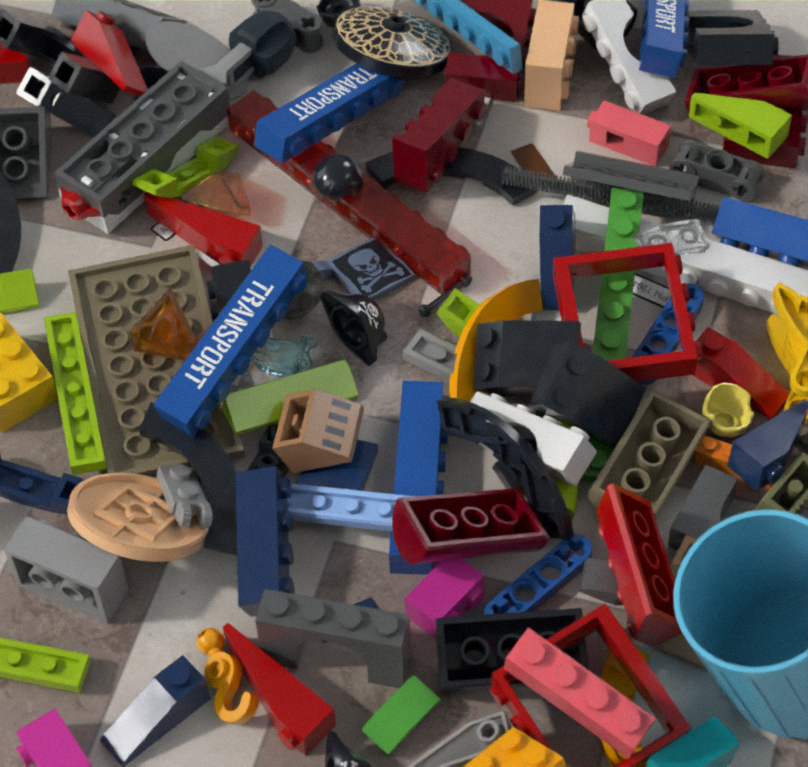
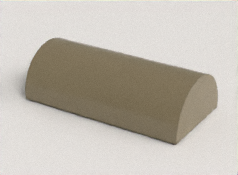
M650 389L589 490L588 500L594 511L597 513V508L606 486L615 483L650 501L656 519L712 421Z

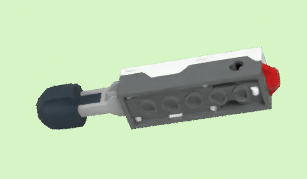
M262 10L245 19L229 33V47L231 51L216 65L197 70L180 61L54 172L62 201V208L65 213L74 220L85 219L109 234L145 201L144 193L146 191L132 186L133 179L152 169L166 174L188 162L196 154V146L215 137L232 122L229 103L230 93L251 74L263 78L266 74L275 73L289 60L293 54L296 42V34L291 22L279 12Z

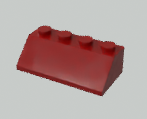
M611 483L606 486L597 508V515L600 521L598 526L599 533L606 542L610 555L608 556V564L617 579L619 586L617 588V595L625 606L628 617L627 629L634 640L655 647L682 633L674 610L675 580L650 501L615 483Z

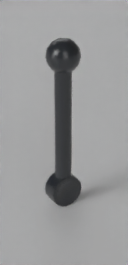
M467 273L462 275L458 283L430 304L422 305L419 308L420 315L423 317L430 316L432 309L446 300L454 288L459 290L462 287L469 286L473 278Z

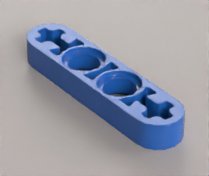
M686 283L689 297L693 298L686 305L687 312H693L696 319L703 306L704 293L699 286ZM671 297L632 357L675 352L681 341L678 328L671 327L665 322L668 318L675 317ZM661 340L668 347L664 350H656L650 344L653 341ZM656 380L641 381L638 383L641 385H649L654 383Z
M574 534L575 536L568 540H562L489 601L485 606L484 615L502 614L506 611L507 613L536 611L583 571L585 560L592 557L591 542L588 538L578 534ZM570 549L573 551L581 549L582 556L576 553L569 558ZM547 567H554L560 571L561 575L555 580H548L542 576L541 572ZM527 588L532 590L536 596L533 600L525 602L519 600L516 597V593L520 589Z

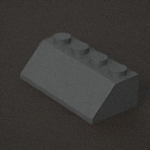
M55 0L51 16L53 19L62 21L61 27L75 31L86 10L98 14L99 11L107 13L115 19L114 24L123 31L128 45L137 47V53L150 57L151 55L146 45V33L152 25L163 21L187 23V20L127 0Z

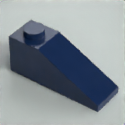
M540 205L539 247L543 310H559L553 279V258L575 255L576 216L573 205ZM571 278L572 286H573V292H574V291H575V278Z
M808 400L800 401L735 440L732 444L727 467L757 491L770 483L775 484L785 472V467L804 427L808 413Z
M184 655L180 656L151 679L100 738V742L122 767L126 766L210 700L206 679Z

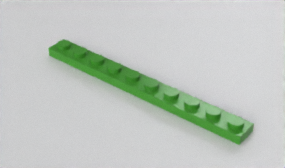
M612 188L604 251L638 247L643 191ZM635 270L602 274L592 353L606 361L626 358ZM590 437L588 441L597 453L580 481L595 482L614 449Z

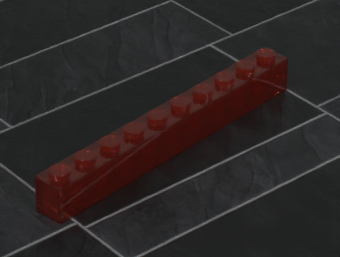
M253 90L227 108L230 131L366 237L376 240L442 295L458 283L461 276L465 273L471 275V255L464 246L457 245L450 240L440 228H435L429 224L419 212L408 208L397 195L390 194L383 189L373 177H368L363 173V186L355 197L344 196L340 198L339 202L320 197L312 186L313 170L324 158L330 155H339L331 145H326L320 141L283 164L256 148L254 143L257 120L278 109L269 98L263 97Z

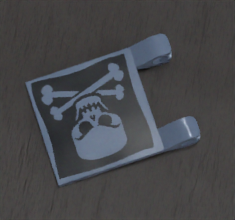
M377 235L327 261H317L310 264L309 271L312 275H309L308 279L313 285L318 286L334 274L351 292L344 295L361 294L374 300L415 278V274Z

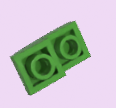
M413 675L382 705L361 730L388 755H392L411 731L422 724L442 699Z

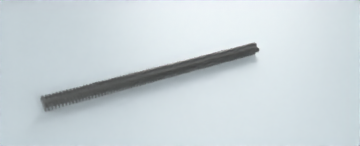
M506 166L503 172L502 184L506 183V185L510 184V186L514 184L515 187L517 184L518 187H521L522 184V188L525 187L526 189L533 188V190H536L537 188V191H540L541 188L542 192L545 189V192H552L553 194L556 192V194L560 193V195L564 193V196L568 193V195L572 194L575 197L576 194L577 198L582 199L583 197V199L587 198V200L591 198V201H594L595 198L596 202L598 199L599 202H602L603 199V203L607 199V204L610 203L612 185H610L609 189L608 184L604 188V184L601 186L598 183L597 186L595 182L593 186L592 181L590 185L589 181L585 185V180L581 184V179L577 183V179L573 182V178L570 181L568 177L566 181L565 176L563 180L562 176H560L558 180V175L554 179V174L550 178V174L546 177V173H544L542 177V172L540 176L538 171L536 175L535 171L531 175V170L527 174V169L523 173V169L519 172V168L516 171L514 167L512 171V167L508 170V166ZM645 192L642 210L648 211L649 209L650 212L652 210L656 212L657 210V213H660L661 210V214L665 211L666 215L669 211V215H672L673 212V216L677 212V217L681 213V217L685 214L684 218L688 216L689 219L692 217L694 220L696 217V220L700 218V221H703L704 218V222L708 219L709 223L712 219V223H715L721 205L718 208V205L714 207V204H711L710 207V203L706 206V202H704L702 206V202L698 205V201L694 205V200L690 204V200L686 203V200L683 201L677 198L675 200V198L671 199V197L667 199V196L663 198L662 195L659 198V195L655 197V194H652L651 197V193L647 196V192Z

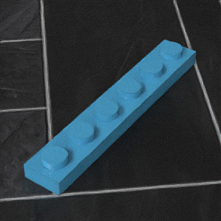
M414 0L417 5H421L429 11L433 17H437L444 22L449 29H453L460 34L465 41H469L483 54H487L495 60L499 66H503L512 74L523 70L520 44L460 0Z

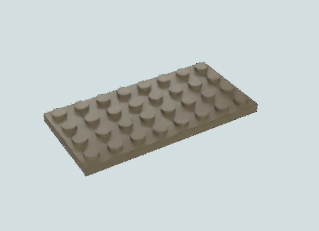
M194 244L68 270L107 473H134L156 477L159 465L172 466L174 464H181L192 467L181 454H177L175 451L154 440L141 437L139 429L150 403H155L213 323ZM218 402L211 412L209 423L204 429L222 446L230 460L244 458L245 454L240 434L235 435L222 411L223 402Z

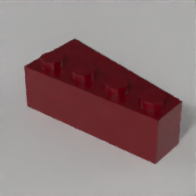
M451 78L433 96L432 106L425 104L420 109L418 120L410 119L405 124L404 130L406 132L404 134L396 133L392 137L395 181L425 193L429 191L434 183L440 181L445 166L448 162L454 161L459 146L463 141L466 142L470 138L475 123L481 121L485 116L487 104L484 103L483 89Z

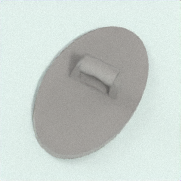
M158 22L152 25L146 33V45L151 57L159 67L168 71L174 68L180 61L197 70L213 66L231 51L221 41L205 31L180 22ZM248 78L230 93L229 100L240 98L246 93L249 84Z

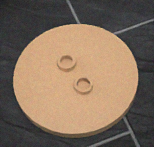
M106 473L83 480L72 490L67 508L68 518L73 528L87 541L112 554L140 561L165 562L188 557L203 546L209 529L199 526L200 524L196 516H192L189 527L179 526L175 515H172L157 478L134 473Z

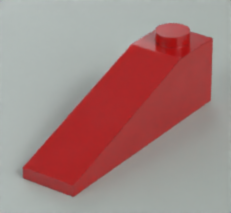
M86 10L70 42L123 91L141 97L148 89L123 31L114 24L115 19L107 13L99 11L98 14Z
M149 192L144 193L149 216L190 245L194 244L197 250L203 252L220 265L249 259L251 267L263 247L260 225L174 198L159 197Z
M227 622L223 626L226 645L231 654L240 660L242 672L254 693L258 695L260 703L278 732L280 741L290 750L296 748L306 756L327 735L329 730L336 726L334 708Z

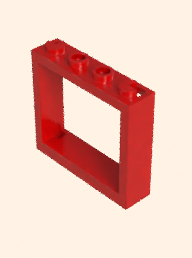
M672 243L553 258V279L561 321H579L571 278L664 267L682 351L609 360L608 362L636 382L695 374L697 360H702L701 345L699 341H694L692 332H695V318L693 312H687L686 303H689L688 287L686 283H681L680 274L683 273L682 259L680 255H675ZM580 330V345H579V346H581V347L584 348L583 339H582V333H581V330Z
M605 603L546 640L559 650L564 651L591 633L598 632L666 732L657 740L631 755L629 759L627 758L614 766L640 767L647 763L650 756L690 732L691 726ZM504 666L492 672L491 683L493 686L490 687L491 694L499 706L506 705L513 715L510 719L512 726L552 750L510 686V683L517 680V678L506 671Z

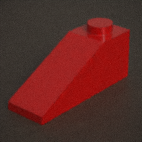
M707 327L696 340L701 345L702 360H697L696 371L692 376L712 387L723 382L737 384L751 395V409L769 419L774 418L785 405L789 392L736 342Z

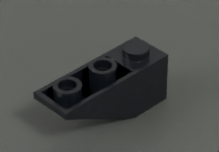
M29 67L16 94L38 107L45 106L50 114L92 137H95L108 126L116 115L89 98L66 93L48 79L49 74Z

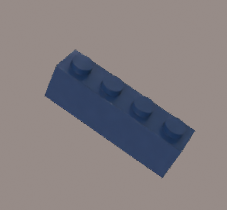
M276 466L235 472L238 606L250 617L257 616L264 589L295 594L294 582L290 577L289 566L294 562V554L289 543L288 531H292L293 521L288 510L287 498H291L292 489L289 478L285 477Z

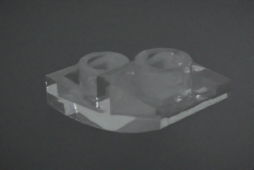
M698 219L660 225L639 232L634 236L638 247L672 243L675 255L705 253L711 246Z

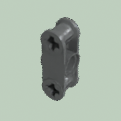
M251 0L255 6L253 15L262 10L279 12L291 22L296 34L295 46L301 51L313 53L322 48L323 37L320 34L322 20L318 15L311 13L291 0Z
M691 139L683 140L678 147L679 154L677 158L672 160L669 169L684 172L683 169L686 166L685 172L700 175L698 185L744 202L754 199L756 195L755 187L758 182L762 181L765 175L763 166L754 160H747Z

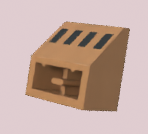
M317 389L286 395L272 449L292 473L352 462L364 407L360 403Z

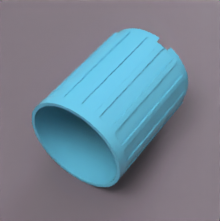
M755 510L741 513L723 520L710 528L693 544L684 557L674 586V610L677 622L685 638L736 711H740L752 726L759 730L763 729L772 734L779 735L780 738L799 737L800 739H808V519L779 510Z

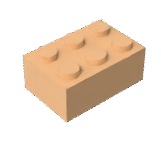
M538 0L525 65L524 107L560 111L562 99H568L570 81H566V78L572 77L574 59H570V56H576L578 38H573V34L577 35L579 16H574V3Z

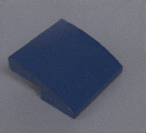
M357 440L352 462L301 471L296 484L363 491L378 454V444Z

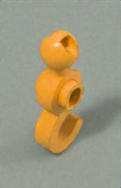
M207 627L198 634L196 644L201 653L206 656L209 655L204 675L207 683L218 689L214 699L215 712L225 722L232 724L246 723L254 716L258 708L259 697L256 694L244 692L239 707L235 710L232 709V699L239 687L242 676V664L238 657L222 651L225 640L221 631L215 627Z

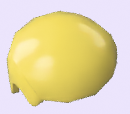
M723 382L714 385L705 397L702 405V416L712 421L708 427L711 432L718 436L730 438L745 433L752 422L751 419L754 417V412L751 411L750 407L751 395L737 384Z

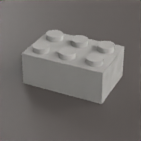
M26 516L4 549L17 586L103 623L109 624L129 592L120 556L93 545L76 532L69 534L57 529L54 524L47 520L40 519L38 521Z

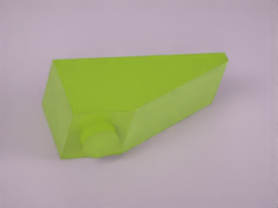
M694 93L691 96L690 119L767 159L788 137L792 115L765 101Z

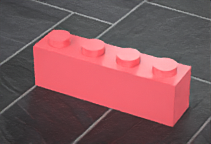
M529 627L506 657L504 664L506 671L628 759L656 719Z

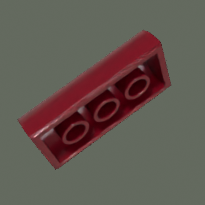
M808 54L773 59V65H720L695 69L684 101L688 115L691 96L694 93L765 101L780 109L808 106Z
M519 488L397 498L393 510L392 529L395 544L402 558L411 564L536 552L543 549L550 538Z

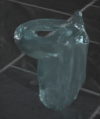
M301 334L299 342H293L288 339L268 338L266 344L262 348H257L250 359L252 364L260 371L282 378L311 369L312 359L309 351L316 347L318 342L308 337L307 334Z

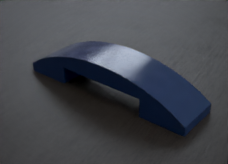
M0 453V497L40 510L67 514L72 490L86 479L63 473L62 477L58 478L3 460Z

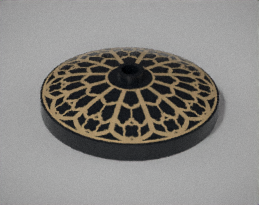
M360 6L344 11L335 21L333 41L339 51L358 65L378 73L407 78L430 76L442 71L446 67L449 52L452 51L451 41L441 28L431 21L405 10L385 6Z

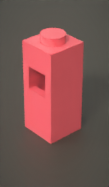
M603 101L598 110H593L588 118L587 127L590 128L589 142L649 165L657 166L669 147L671 125L610 102Z

